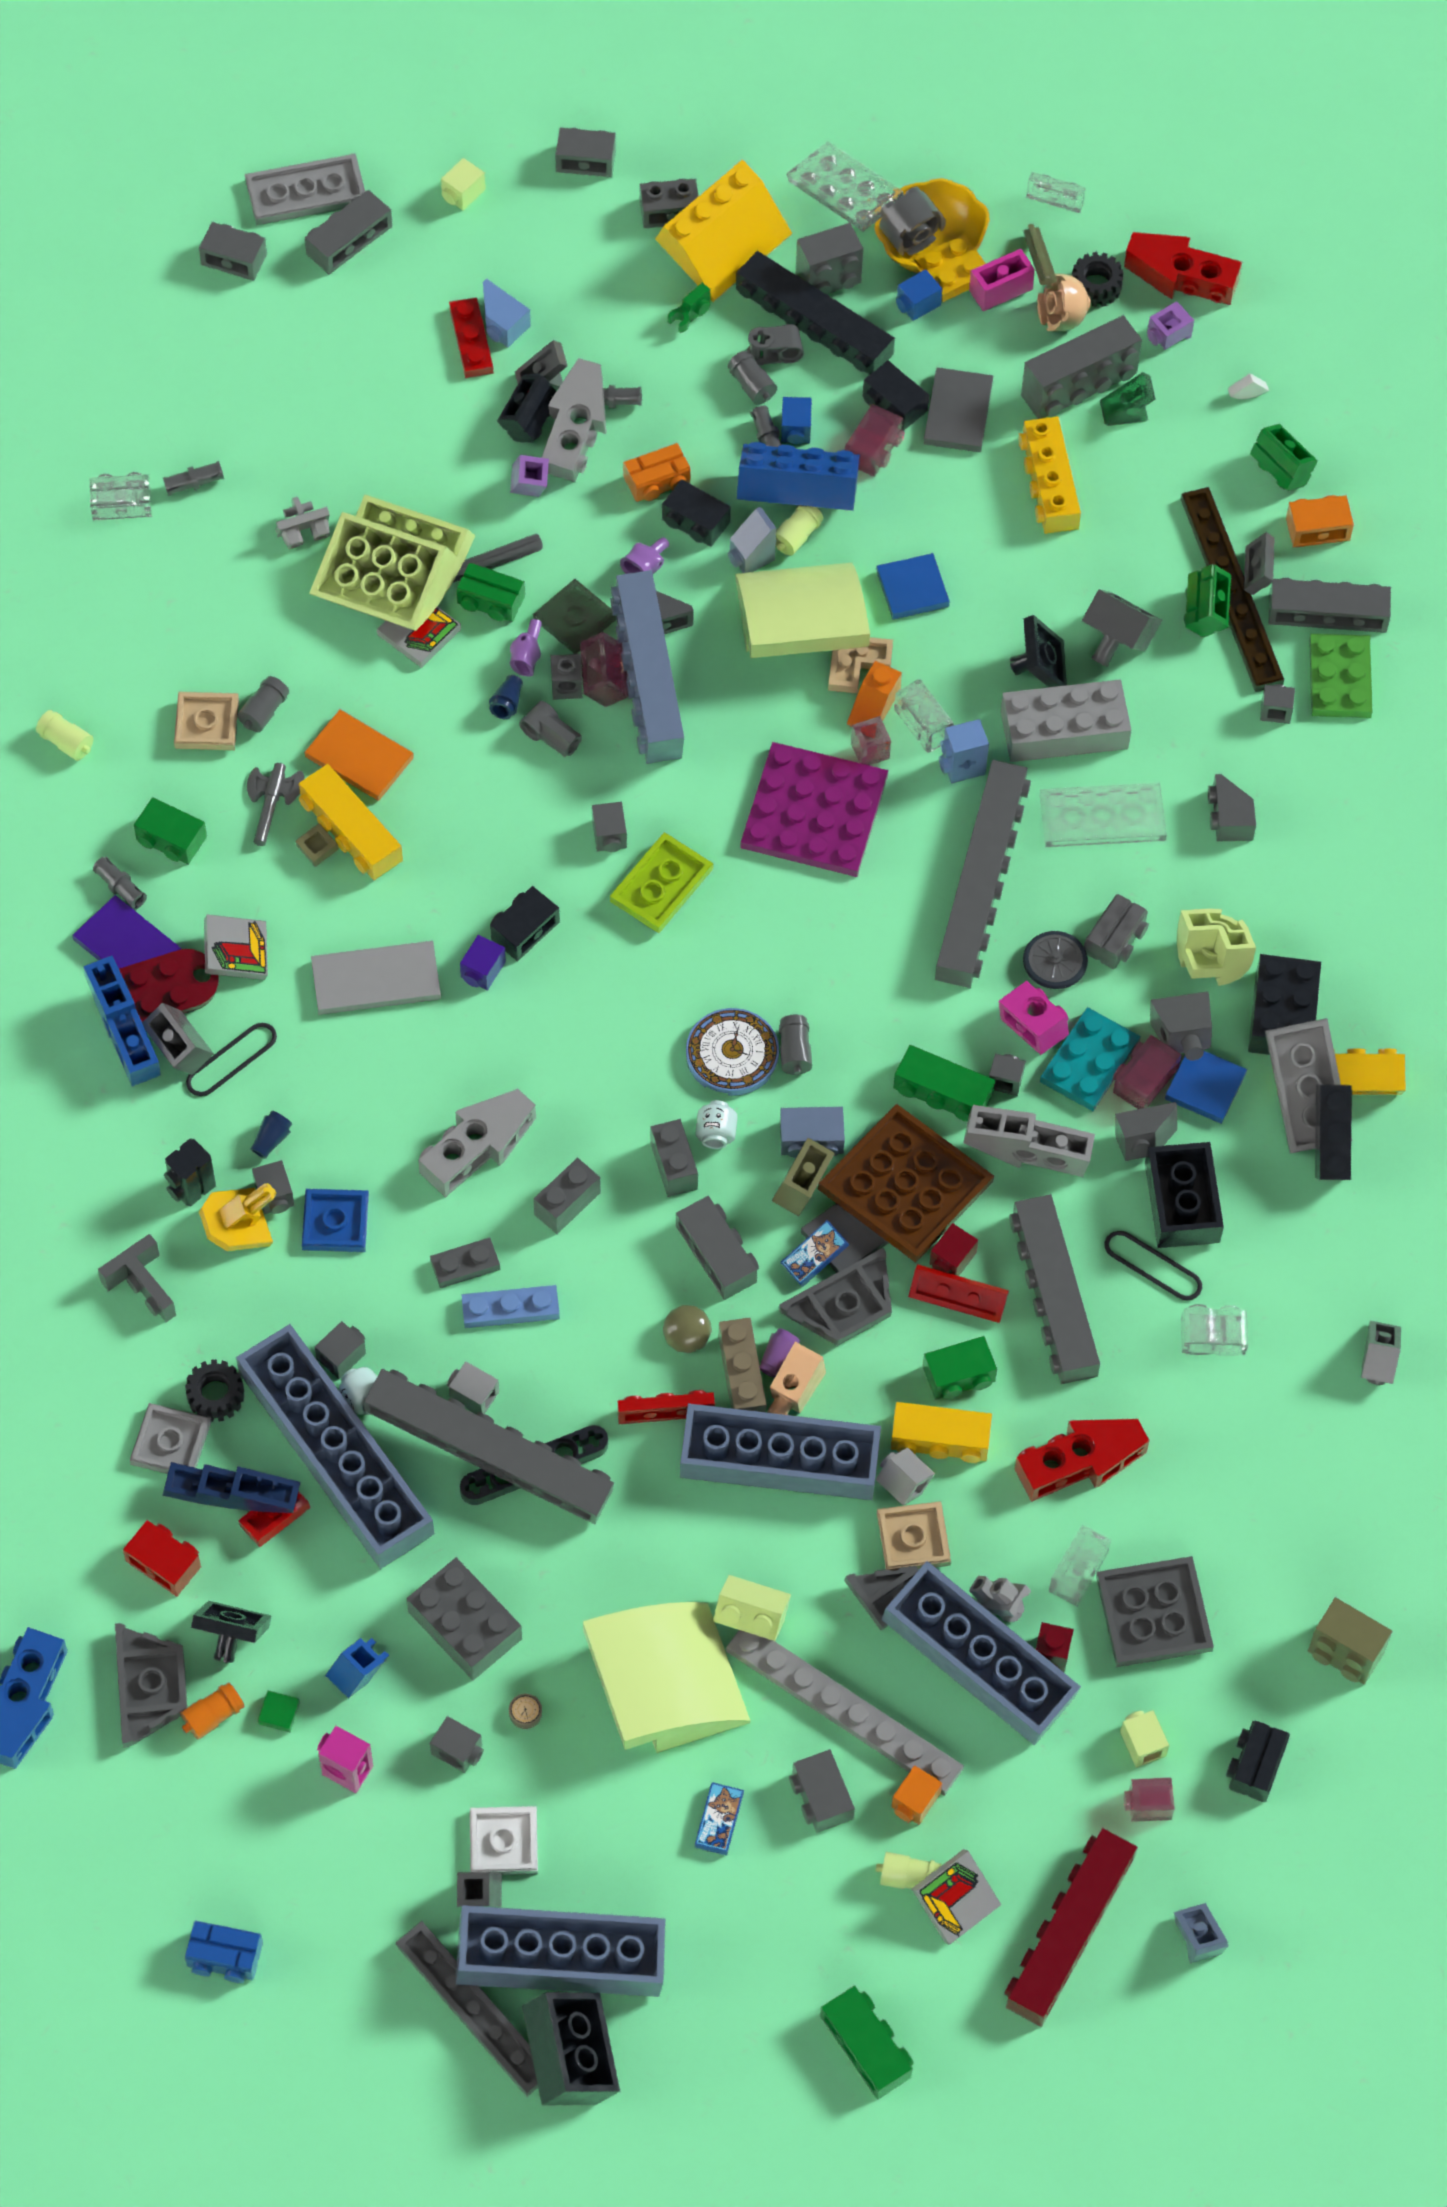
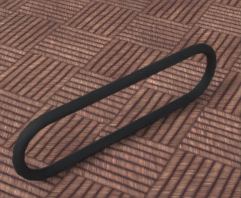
M256 1023L210 1057L193 1075H188L186 1085L189 1092L196 1096H206L219 1088L274 1045L277 1039L274 1027L267 1023ZM265 1027L271 1031L272 1039L266 1046L210 1089L199 1092L192 1088L191 1080L198 1072L253 1030Z
M1114 1231L1106 1237L1104 1242L1105 1249L1112 1258L1182 1300H1192L1200 1295L1202 1282L1195 1273L1125 1231ZM1117 1235L1127 1237L1196 1280L1198 1284L1197 1291L1190 1296L1178 1293L1112 1252L1109 1247L1110 1240Z

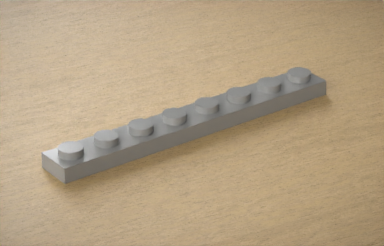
M739 1630L726 1647L727 1653L906 1771L910 1772L915 1765L943 1783L941 1794L944 1796L963 1771L964 1765L775 1641Z

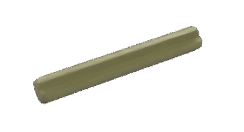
M1029 224L1028 229L1023 230V234L1040 285L1052 288V284L1057 282V278L1039 227H1034V224Z

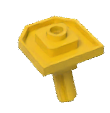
M264 1183L256 1190L255 1188L211 1192L199 1211L207 1239L225 1251L270 1247L273 1240L262 1208L274 1200L276 1190L269 1183Z

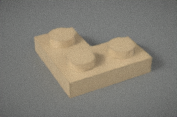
M870 637L869 647L832 650L828 691L858 694L860 668L870 669L875 661L891 667L893 640Z

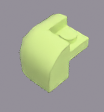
M1222 909L1181 910L1177 928L1178 958L1181 967H1187L1191 979L1215 977L1218 986L1230 984L1240 979L1250 969L1256 950L1250 931L1243 919L1236 921L1232 917L1221 914Z

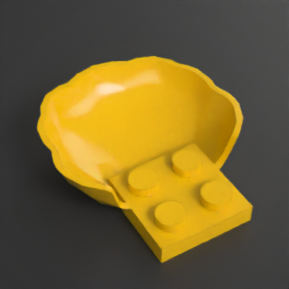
M944 178L903 186L889 200L884 201L877 208L874 231L878 239L884 244L886 253L894 262L910 272L920 273L926 269L942 287V302L969 290L971 270L986 264L977 252V249L982 243L990 218L987 207L976 199L975 194L968 187ZM918 187L920 191L927 194L945 217L946 225L942 232L938 228L934 234L936 240L927 248L914 255L904 252L903 256L899 254L880 229L879 223L883 216L880 211L888 202H896L909 189Z

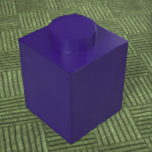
M477 935L460 962L461 978L472 987H481L488 990L506 962L505 947Z

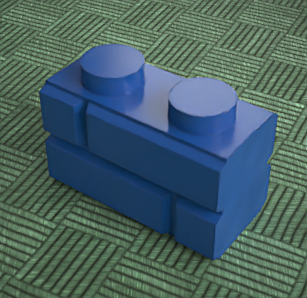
M195 1920L185 1955L186 1965L191 1968V1972L200 1976H211V1973L214 1972L224 1974L226 1980L234 1983H244V1979L253 1980L263 1945L262 1936L260 1933Z

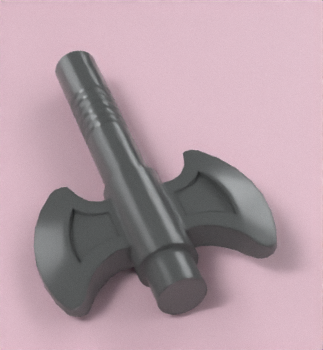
M282 763L274 764L273 771H271L269 777L261 774L258 767L252 770L247 781L248 795L252 802H257L263 795L265 797L254 844L265 846L276 803L279 801L280 796L285 798L286 805H290L299 796V782L304 780V773L302 771H298L294 775L285 778L286 766Z

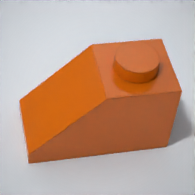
M875 661L861 684L847 725L875 736L900 692L902 672Z

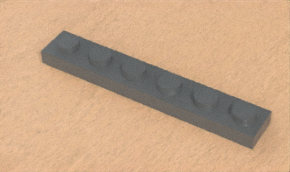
M421 1921L396 1942L397 1948L525 2096L528 2097L538 2088L530 2045L479 1986L456 1984L457 1961Z

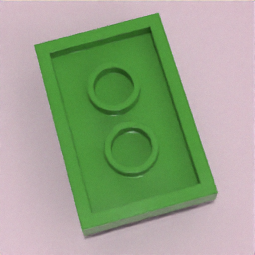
M1311 634L1309 639L1311 716L1371 718L1373 708L1370 635Z

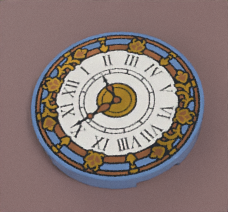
M726 1008L707 1014L694 1025L686 1043V1061L693 1077L702 1086L709 1087L718 1092L728 1093V1096L747 1094L762 1087L770 1079L779 1059V1044L772 1027L759 1015L744 1009Z

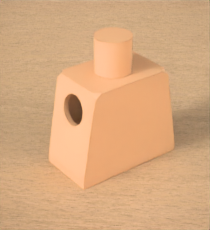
M797 1342L793 1344L770 1386L774 1401L767 1413L788 1415L791 1409L798 1413L804 1409L826 1374L823 1356Z

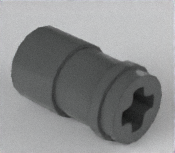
M741 351L731 358L728 363L730 373L740 382L742 389L755 405L764 404L775 395L777 391L776 384L765 370L760 368L752 354L748 351Z
M268 676L263 680L260 688L248 699L237 714L243 726L254 732H261L274 716V712L279 705L287 699L289 694L288 687L281 680L273 676Z
M792 1014L780 1019L782 1070L787 1074L799 1075L812 1069L811 1045L809 1044L808 1036L809 1023L803 1015Z

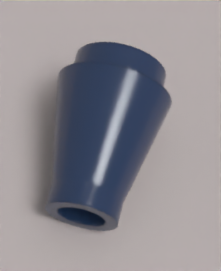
M508 675L504 683L489 699V709L495 717L509 719L516 714L520 691L523 685V681L518 676Z
M271 1111L268 1116L264 1115L250 1150L261 1158L266 1159L291 1133L289 1129L292 1126V1122L275 1111Z

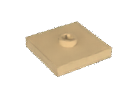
M178 692L174 736L175 749L235 750L239 694Z
M941 1501L877 1509L885 1569L895 1571L902 1567L916 1566L920 1569L926 1561L934 1567L951 1566Z

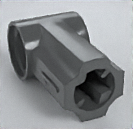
M544 701L538 702L519 722L522 731L529 738L535 741L541 739L564 757L571 756L582 741V735L560 720L557 712Z

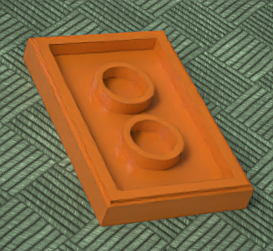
M341 709L305 751L307 759L321 767L329 764L342 780L378 801L414 759L413 752Z

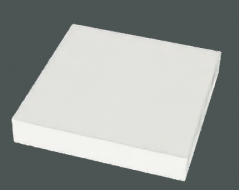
M537 1806L470 1808V1872L502 1873V1875L538 1874Z

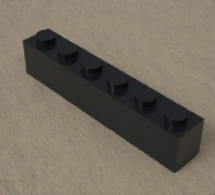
M758 250L736 272V290L743 297L752 299L768 313H774L783 319L786 324L797 326L812 341L821 343L830 349L835 356L846 359L857 370L870 375L894 355L895 337Z

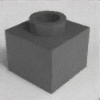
M1281 684L1265 685L1261 701L1260 721L1290 724L1295 688L1286 687Z
M995 1053L989 1078L995 1080L994 1091L1018 1096L1026 1061L1020 1060L1014 1055Z

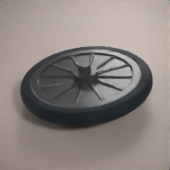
M1048 931L1035 936L1027 944L1023 954V964L1028 976L1037 984L1050 989H1063L1074 985L1083 977L1088 966V957L1084 946L1074 936L1061 931Z

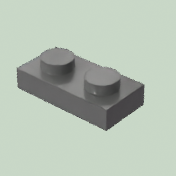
M1267 532L1245 546L1244 590L1251 595L1268 587L1273 582L1274 537Z
M490 1237L430 1256V1262L440 1288L500 1270V1263Z

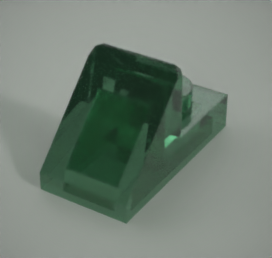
M1142 372L1100 400L1106 425L1138 423L1148 420L1146 405L1156 400L1150 375Z

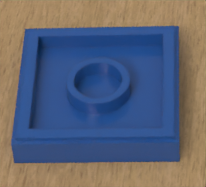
M933 553L877 565L876 572L892 620L949 607L950 601Z
M1206 1051L1198 1060L1191 1061L1184 1057L1165 1095V1100L1172 1103L1176 1102L1177 1105L1222 1124L1244 1080L1247 1069Z
M306 1189L302 1250L366 1252L369 1190Z

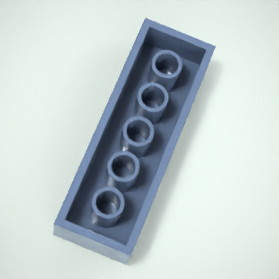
M652 570L616 575V586L611 587L612 598H610L612 614L617 618L618 644L622 643L623 653H621L623 671H627L628 681H626L628 698L632 699L633 709H631L634 727L638 726L639 737H637L639 754H645L646 764L681 759L684 733Z
M688 1404L680 1461V1478L873 1500L881 1426Z
M928 1561L924 1563L886 1607L881 1619L1034 1746L1073 1701L1081 1687Z
M462 1905L459 1918L456 1984L659 1997L664 1979L665 1918Z

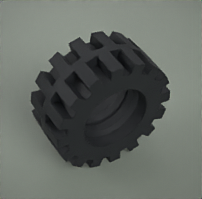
M1093 252L1092 256H1089L1087 253L1083 256V259L1079 258L1073 267L1072 276L1082 282L1092 307H1097V304H1101V307L1106 306L1107 301L1110 304L1113 303L1115 297H1119L1122 289L1123 269H1121L1120 262L1115 263L1116 258L1113 256L1108 258L1107 253H1102L1101 256L1098 255V252ZM1091 275H1101L1108 282L1093 284L1086 278Z
M217 1359L211 1360V1364L208 1365L204 1361L201 1363V1368L195 1366L192 1369V1375L189 1374L187 1377L185 1390L188 1404L193 1413L196 1412L197 1415L209 1417L211 1422H213L214 1418H218L220 1422L224 1421V1416L227 1415L231 1418L234 1416V1410H240L241 1402L244 1401V1386L240 1373H237L233 1365L229 1367L228 1362L223 1360L221 1364H218ZM220 1381L228 1386V1393L221 1399L208 1400L202 1396V1388L210 1382Z

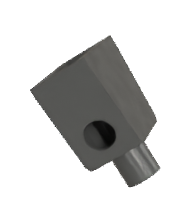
M1208 991L1151 1000L1150 1024L1167 1053H1185V1057L1188 1060L1194 1061L1203 1056V1050L1211 1047L1212 1022Z

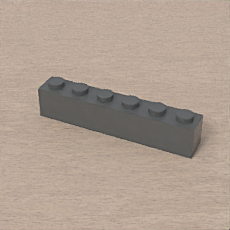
M1052 1195L1016 1201L1013 1214H1009L1010 1226L1013 1233L1018 1232L1020 1242H1017L1018 1254L1021 1261L1026 1260L1028 1270H1025L1026 1282L1029 1289L1034 1288L1036 1298L1033 1299V1306L1036 1316H1042L1044 1327H1041V1333L1045 1346L1050 1345L1052 1355L1049 1356L1052 1373L1058 1374L1061 1384L1098 1377L1100 1360Z

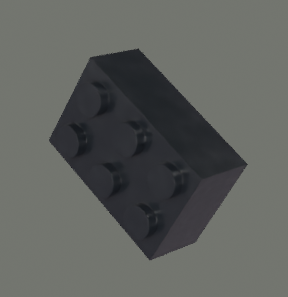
M1260 954L1255 977L1248 1052L1270 1055L1265 1031L1316 1020L1321 973L1320 961Z
M1202 1142L1148 1147L1145 1170L1157 1248L1220 1243L1224 1224L1211 1143Z
M545 1992L522 2006L542 2105H597L620 2092L600 1993Z

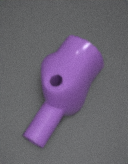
M661 537L651 546L636 543L629 554L621 558V569L626 574L652 570L653 574L656 573L664 563L660 553L669 547V541Z
M531 619L527 633L520 634L510 646V666L517 674L522 676H533L535 664L541 657L537 639L542 622L537 619Z

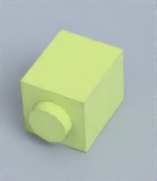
M462 158L441 178L442 196L445 201L450 205H456L464 211L486 190L485 172L465 158Z
M1154 1710L1147 1713L1137 1711L1125 1718L1120 1733L1135 1767L1166 1757L1169 1743Z

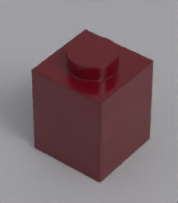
M952 1223L931 1250L929 1264L932 1265L933 1269L959 1276L976 1255L978 1239Z
M1041 1622L1036 1650L1065 1673L1074 1629Z

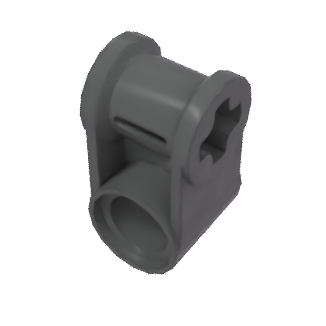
M795 325L757 327L749 333L748 342L750 346L747 351L754 356L758 365L794 363L799 361L804 355L799 328Z

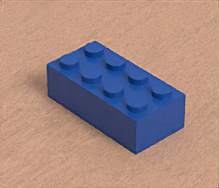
M761 442L743 444L738 473L737 500L854 511L860 455L846 450L837 451L836 453L824 452L823 449L815 447L804 450L795 449L791 445L766 446Z

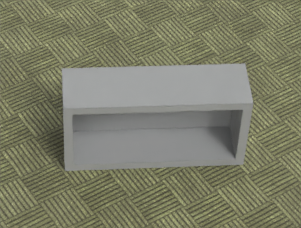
M1121 679L1004 692L1002 695L1001 717L1010 762L1129 748L1131 726Z

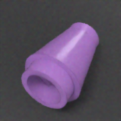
M778 1328L776 1333H771L761 1365L759 1366L760 1371L775 1378L795 1342L799 1343L800 1340L792 1333Z

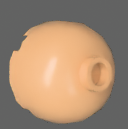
M1055 274L1057 282L1052 284V288H1046L1045 286L1044 293H1038L1037 311L1039 320L1042 325L1047 323L1048 328L1046 330L1050 332L1072 330L1084 320L1090 308V298L1082 282L1071 275Z

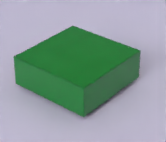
M268 1690L258 1718V1724L290 1733L300 1699Z

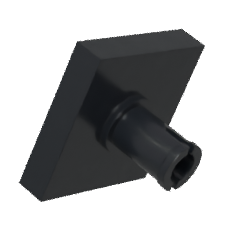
M1035 615L1023 618L1026 653L1010 658L1012 671L1016 675L1029 671L1047 687L1066 686L1064 640Z
M208 1600L193 1615L191 1628L219 1634L214 1659L221 1661V1657H224L223 1662L233 1663L238 1639L255 1643L269 1629L271 1615Z

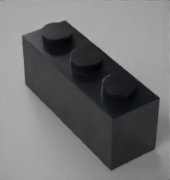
M1316 1084L1315 1178L1319 1180H1351L1352 1085Z

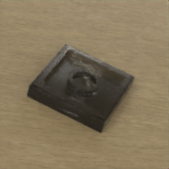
M576 579L572 580L533 614V619L541 621V626L574 654L580 652L617 620L616 616H613L611 608Z

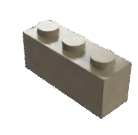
M751 1317L719 1322L718 1338L731 1409L766 1413V1400Z

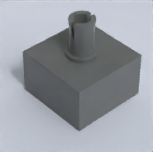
M1098 589L1082 619L1083 622L1101 631L1104 635L1091 659L1108 667L1119 644L1146 652L1162 620L1113 592Z

